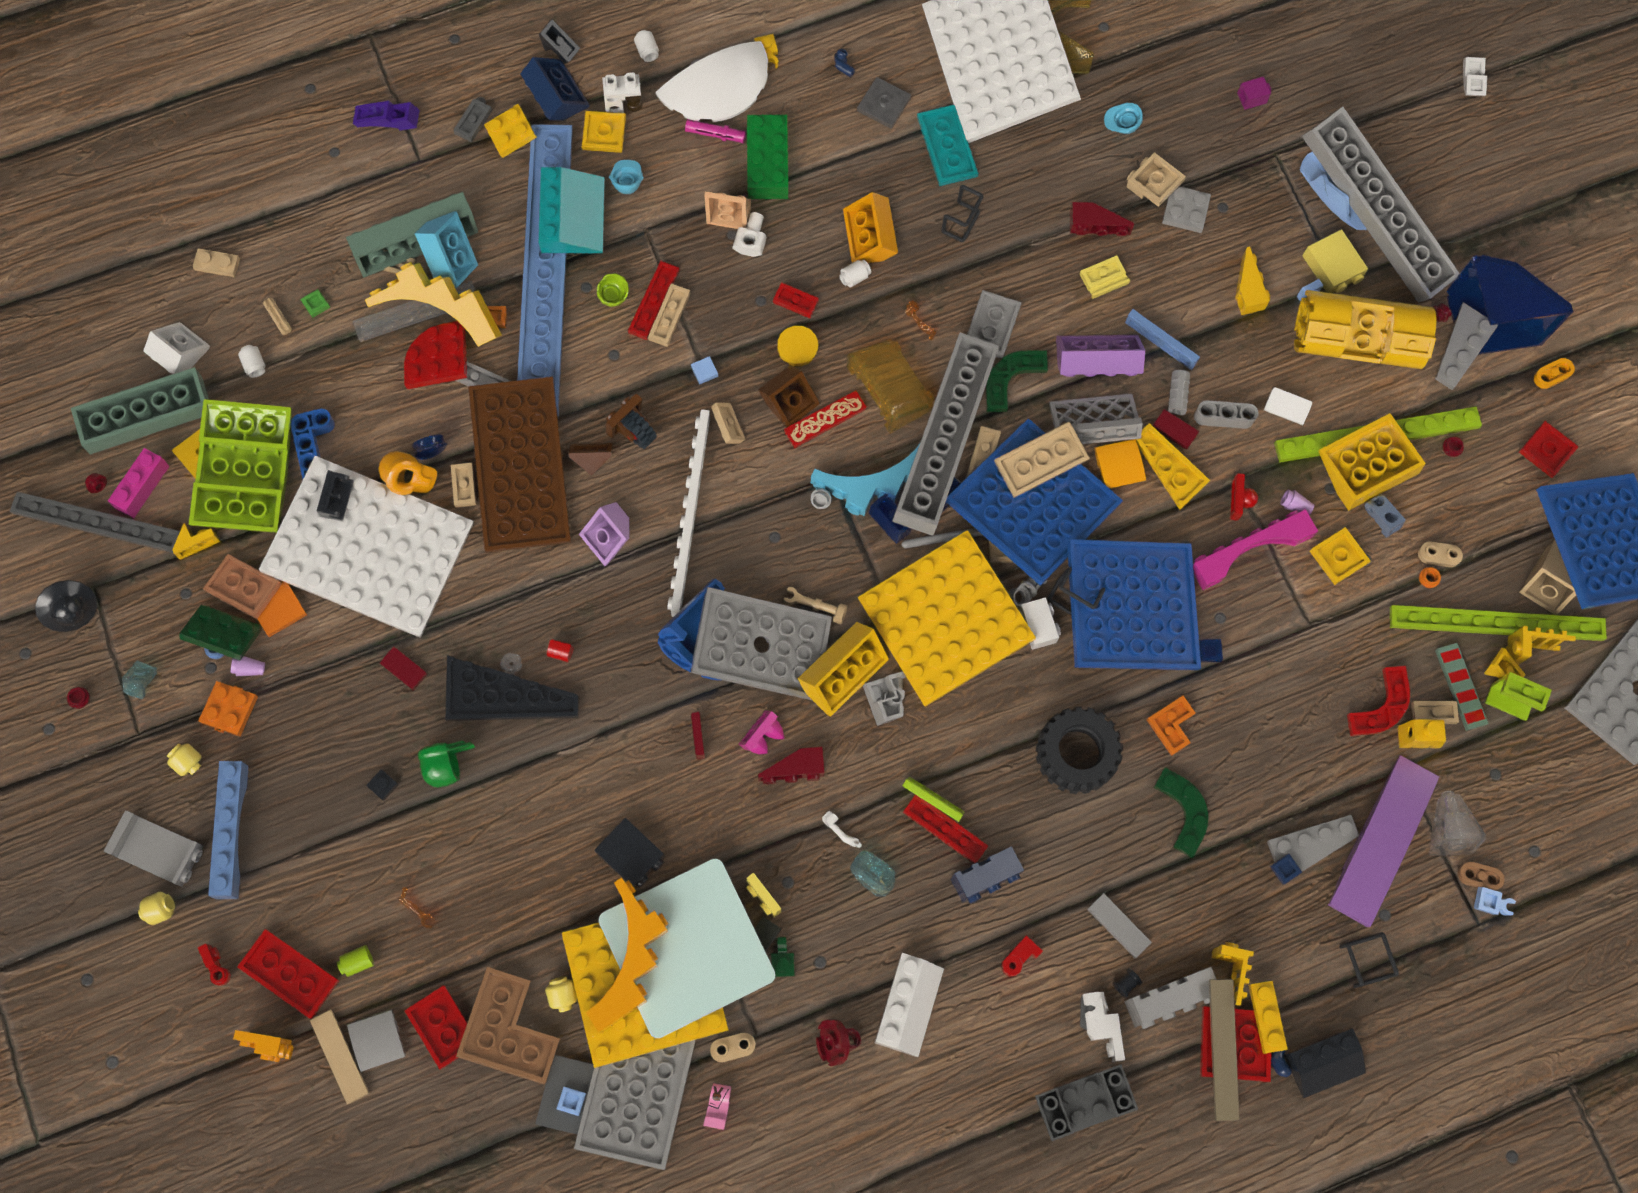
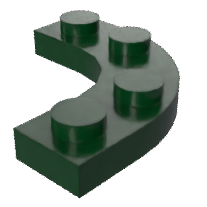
M1047 350L1013 352L1003 357L1002 360L993 366L986 383V412H1007V387L1013 377L1023 373H1047Z
M1165 767L1153 788L1173 798L1183 809L1185 821L1173 848L1193 858L1208 828L1207 805L1200 791L1190 781Z

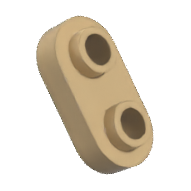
M1426 542L1418 550L1419 559L1423 563L1430 565L1455 567L1463 558L1461 549L1450 544ZM1428 549H1432L1434 554H1430ZM1449 552L1454 553L1455 558L1451 557Z
M740 1033L717 1039L712 1043L710 1053L715 1061L722 1063L751 1055L755 1050L756 1044L750 1034ZM742 1040H746L748 1042V1047L746 1049H742L740 1047V1042ZM720 1046L726 1048V1053L723 1055L717 1052Z

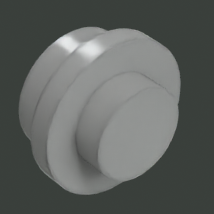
M818 488L812 492L811 503L815 508L824 509L831 504L832 497L826 489Z

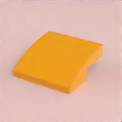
M1136 439L1094 447L1102 482L1108 488L1146 481Z

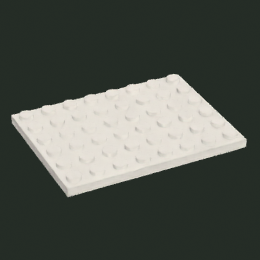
M930 0L922 4L953 104L956 107L968 143L1081 100L1048 0Z
M315 456L259 571L421 638L473 527L474 521L412 495L393 493L383 483ZM328 470L350 476L349 479L354 481L343 522L319 517L316 511Z

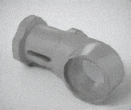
M1029 576L1017 588H1012L1008 594L1015 606L1020 607L1021 604L1028 603L1036 596L1040 585ZM1018 591L1021 593L1022 599L1019 603H1017L1015 600V594Z

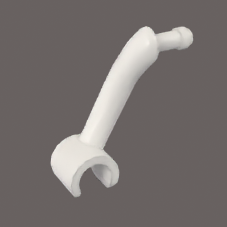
M828 811L822 817V821L843 842L857 848L862 846L857 838L846 835L835 824L838 820L835 814Z

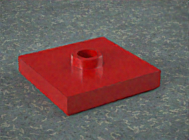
M1544 421L1521 448L1519 453L1549 477L1553 478L1579 446L1547 421Z

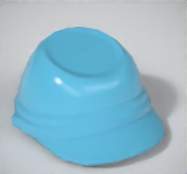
M1128 102L1110 108L1104 116L1106 128L1122 134L1135 132L1143 121L1140 107Z
M634 160L618 161L614 164L613 170L609 175L614 187L622 194L634 193L644 179L641 165Z

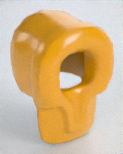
M389 452L383 456L379 463L378 469L381 479L386 483L391 492L399 495H408L412 492L428 493L433 488L437 479L436 469L421 464L414 456L405 452ZM405 470L413 472V477L408 483H405L404 480Z

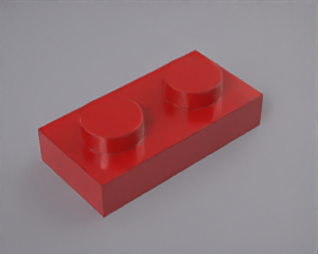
M782 282L773 298L774 304L810 319L819 302V298Z

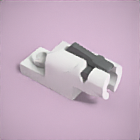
M1104 992L1083 994L1080 998V1027L1087 1030L1091 1041L1109 1039L1106 1048L1108 1057H1112V1062L1125 1060L1118 1013L1107 1014L1109 1009Z

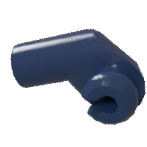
M840 48L834 55L835 67L851 78L856 69L847 64V51Z
M1286 1050L1272 1052L1271 1065L1279 1076L1289 1077L1292 1073V1068L1284 1059Z

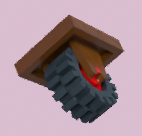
M635 394L632 398L628 396L622 402V407L617 412L614 410L606 418V434L613 439L620 432L630 442L633 441L640 448L645 449L657 438V435L653 428L649 426L650 422L640 413L642 398Z

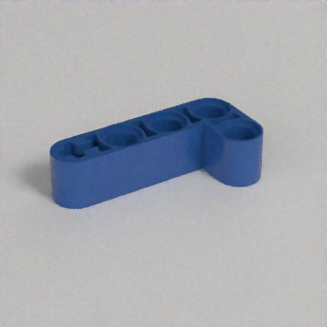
M325 409L300 413L291 419V429L302 479H304L309 469L307 465L313 461L314 457L321 458L316 436L327 434L335 427L332 416ZM322 419H328L326 423L319 424ZM301 424H307L305 428L298 429ZM311 443L308 448L303 449L304 444Z

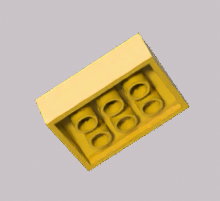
M1391 413L1318 451L1335 491L1348 511L1418 475L1426 464Z

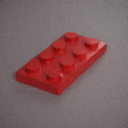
M267 929L262 932L237 966L241 971L309 1019H313L339 983L337 978Z

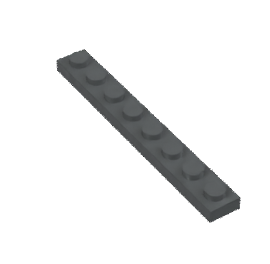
M21 492L16 493L10 512L15 515L173 553L172 549L180 533L177 530Z

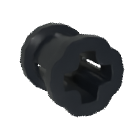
M1130 968L1126 970L1127 973L1120 980L1112 983L1114 988L1124 998L1129 996L1128 993L1133 988L1143 983L1140 977Z

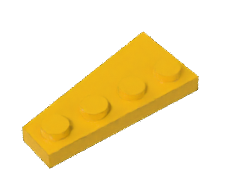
M1150 423L1142 429L1141 439H1136L1137 445L1179 510H1181L1210 480Z

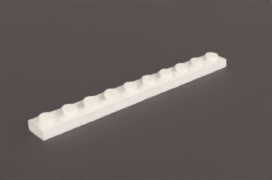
M701 409L700 417L696 416L695 429H698L697 436H693L692 448L695 449L694 456H690L689 468H692L691 476L688 475L686 481V488H689L688 496L684 495L683 508H686L685 516L681 515L680 528H683L682 536L678 535L677 548H680L679 556H675L674 568L677 569L676 576H672L671 589H674L673 597H669L668 609L671 610L672 617L682 609L710 423L709 410Z

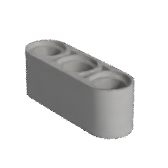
M1206 400L1197 407L1194 413V420L1199 425L1246 429L1253 425L1259 413L1253 404ZM1201 410L1207 411L1209 416L1202 414ZM1222 412H1227L1230 417H1225ZM1243 414H1248L1251 419L1245 418Z

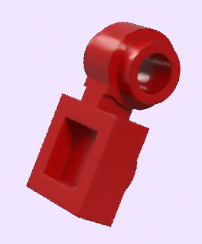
M206 943L197 947L205 967L210 971L211 982L218 986L226 985L230 980L231 974L228 969L220 967L219 959H221L218 949ZM222 973V978L219 980L218 976Z

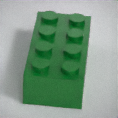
M747 115L748 199H788L787 115Z

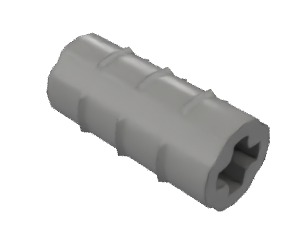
M1175 370L1172 372L1168 412L1173 415H1184L1187 412L1190 373L1186 370Z

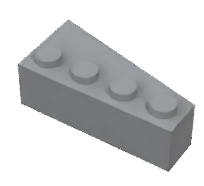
M1209 967L1124 1001L1134 1026L1141 1025L1142 1029L1155 1025V1019L1162 1017L1163 1021L1175 1017V1011L1183 1009L1185 1013L1197 1008L1195 1003L1204 1001L1205 1004L1210 1003L1209 979H1216L1212 968Z

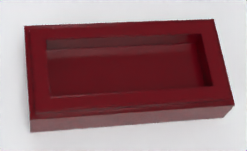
M1165 409L1153 424V427L1158 432L1186 450L1199 433L1198 430Z
M395 647L379 662L413 691L428 675Z
M692 712L691 721L696 759H705L700 712Z

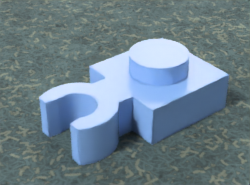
M1478 887L1474 909L1493 915H1498L1499 912L1502 915H1513L1514 912L1508 911L1506 905L1515 904L1516 901L1511 898L1501 899V892Z

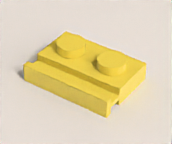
M1118 256L1080 271V276L1086 288L1090 291L1092 299L1125 286L1130 282Z
M752 873L746 878L748 883L746 889L753 898L758 896L762 902L760 907L767 916L771 914L775 918L781 913L780 906L756 875Z

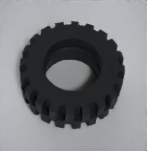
M1077 706L1073 710L1067 708L1062 710L1061 713H1056L1042 729L1036 744L1037 764L1041 765L1040 771L1042 775L1046 774L1049 779L1047 781L1051 785L1053 783L1057 784L1059 790L1064 791L1067 789L1070 790L1071 794H1077L1078 792L1086 794L1090 793L1091 790L1096 791L1106 784L1118 770L1123 757L1121 755L1123 743L1119 742L1121 735L1119 731L1115 732V724L1112 720L1108 722L1104 719L1106 715L1102 712L1098 715L1094 713L1095 709L1088 707L1087 710H1082V706ZM1069 732H1082L1090 736L1097 744L1099 750V758L1096 764L1085 770L1069 766L1062 759L1059 752V743L1062 737Z

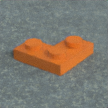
M1181 696L1150 716L1147 722L1172 756L1191 743L1179 725L1196 713L1186 698Z

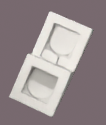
M1465 57L1463 59L1465 96H1486V58Z

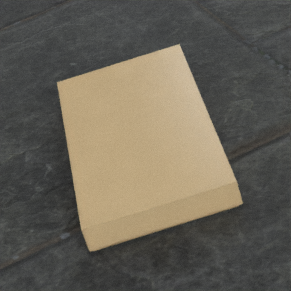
M1069 421L996 458L994 462L1013 498L1082 464L1090 458Z

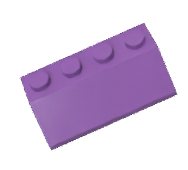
M1138 335L1056 336L1057 364L1060 375L1073 377L1078 374H1084L1089 377L1096 374H1105L1106 376L1126 374L1128 376H1135L1144 372L1145 348Z

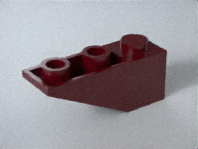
M1072 202L1070 208V233H1076L1077 235L1096 234L1098 236H1105L1107 234H1116L1117 236L1131 235L1134 227L1133 222L1093 202Z
M823 747L798 749L759 773L758 782L763 781V784L769 785L775 784L776 780H785L786 783L798 782V779L807 778V781L820 780V777H824L825 774Z

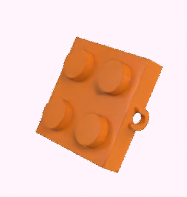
M216 681L198 722L213 727L215 731L220 733L225 731L241 737L258 696L244 691L241 687L239 688L235 685L233 687Z

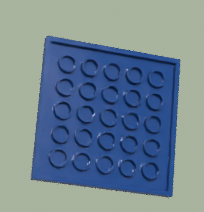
M1028 418L947 497L946 503L1041 586L1068 559L1067 541L1070 539L1086 540L1116 510L1123 500L1082 464L1013 498L994 460L1045 434Z
M1634 473L1546 485L1536 489L1581 609L1638 600V482Z
M1074 539L1067 541L1068 566L1072 568L1069 575L1070 591L1094 604L1099 590L1102 587L1106 589L1095 609L1089 608L1070 596L1075 668L1201 669L1191 544Z

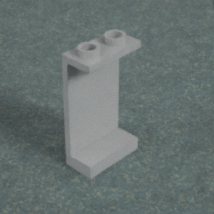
M125 810L104 852L182 887L184 883L189 881L194 863L200 860L203 854V846Z

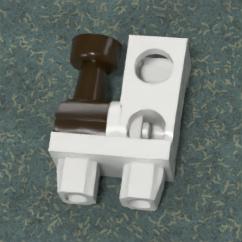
M634 72L626 73L624 76L611 74L602 78L606 112L624 113L623 100H626L627 109L631 112H637L642 108L639 74L635 75ZM617 106L619 108L611 109L610 107Z

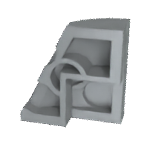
M903 671L863 685L877 726L903 717L904 707L902 700L904 699L905 691L902 688L903 679L906 677Z

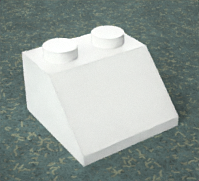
M178 322L150 331L144 352L163 366L169 373L175 374L192 368L209 350L210 345L182 323Z

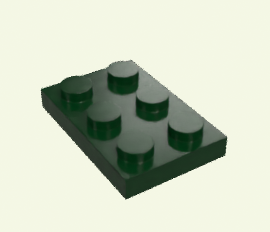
M201 604L181 630L179 637L180 640L241 661L260 634L261 625Z

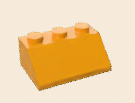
M871 192L843 209L852 263L857 260H865L867 263L881 262L898 253L888 197Z

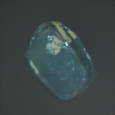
M861 851L856 856L850 866V870L859 883L876 897L888 895L895 885V871L871 852Z

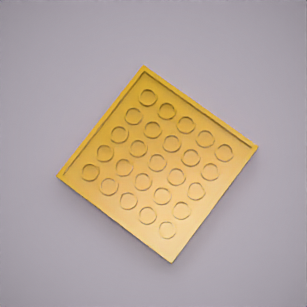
M968 530L858 597L924 707L1036 640L1035 635Z
M599 923L562 932L594 1068L729 1031L722 1007L662 1038H654L649 1033L637 1008L602 1033H599L586 1012L604 997L614 984L621 970Z

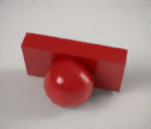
M1237 473L1232 480L1231 520L1238 521L1243 515V508H1252L1258 503L1257 492L1251 488L1244 489L1245 474Z

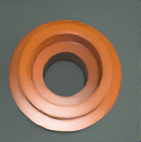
M1426 567L1419 573V581L1426 588H1434L1440 583L1441 575L1437 569ZM1426 575L1431 576L1432 581H1428Z

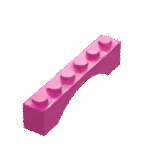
M1306 509L1301 512L1295 510L1286 516L1287 518L1282 521L1276 519L1268 524V528L1264 530L1258 528L1252 531L1250 536L1245 539L1239 537L1231 542L1232 545L1226 548L1224 545L1213 550L1214 554L1209 556L1204 554L1196 558L1193 564V571L1202 590L1222 582L1231 564L1241 554L1252 548L1267 544L1296 546L1313 538L1318 529Z

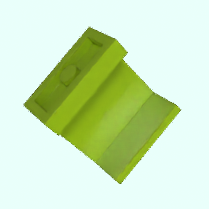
M1509 672L1491 684L1485 704L1526 721L1531 707L1541 712L1545 710L1552 690Z

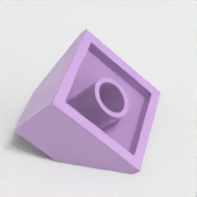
M617 502L600 507L579 533L604 566L610 563L629 539V517Z

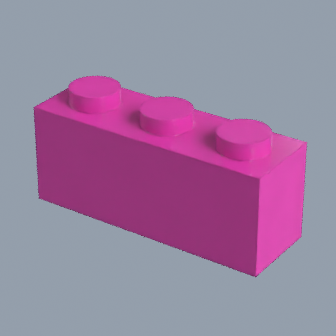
M144 448L108 499V502L118 511L134 519L169 468V465L162 457Z

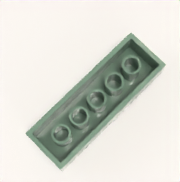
M464 193L452 194L448 198L434 201L425 207L413 209L407 214L393 217L389 221L375 224L368 229L354 232L347 236V242L363 278L380 272L389 266L392 267L403 263L409 258L423 255L415 233L426 222L453 211H457L467 237L477 234V226Z
M194 367L72 407L71 412L81 446L89 454H93L199 419L202 416L203 400H209L203 378Z

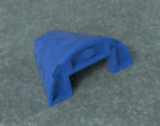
M716 578L711 579L658 633V644L664 654L675 664L691 672L707 587L722 591L725 589ZM701 675V677H704V678H707V679L720 680V679L711 678V677H707V676H702V675Z

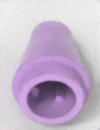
M1289 489L1284 493L1280 503L1284 506V509L1291 511L1298 510V512L1306 509L1309 515L1314 508L1313 503L1297 491Z
M243 656L241 661L232 659L231 673L236 674V676L264 674L265 662Z

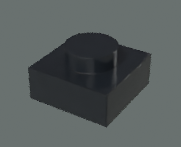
M381 769L366 786L384 801L399 784Z

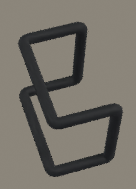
M961 185L957 202L972 211L966 222L945 214L941 232L953 239L964 242L980 215L978 207L983 200V194L968 186ZM963 189L979 196L974 207L961 201ZM947 219L963 227L968 226L962 238L945 230Z
M1069 567L1057 579L1047 598L1048 602L1072 616L1070 609L1052 599L1059 586V589L1089 608L1095 609L1106 589L1102 587L1094 604H1091L1063 587L1072 571V568Z
M1384 932L1339 945L1340 949L1347 948L1359 983L1353 985L1354 988L1399 975ZM1382 937L1394 972L1363 981L1351 946Z

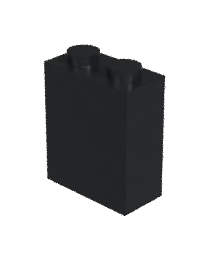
M626 818L594 850L625 882L629 880L634 889L643 887L649 880L647 876L653 870L655 872L658 871L665 863L663 861L665 858L664 853Z

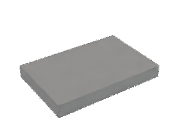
M982 290L967 335L999 346L996 357L1002 359L1022 302Z

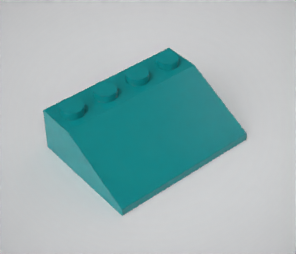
M541 167L538 241L541 253H603L604 177L563 167Z

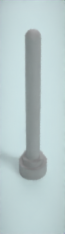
M976 528L966 529L972 537L982 535ZM966 530L904 540L902 547L911 548L950 541Z

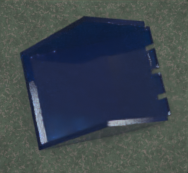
M1486 255L1473 256L1447 289L1449 294L1447 301L1452 313L1453 323H1455L1460 306L1464 302L1487 317L1490 325H1498L1478 355L1542 346L1574 312L1571 303L1517 262Z

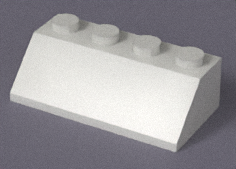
M905 953L901 954L875 1044L915 1057L919 1056L944 968Z

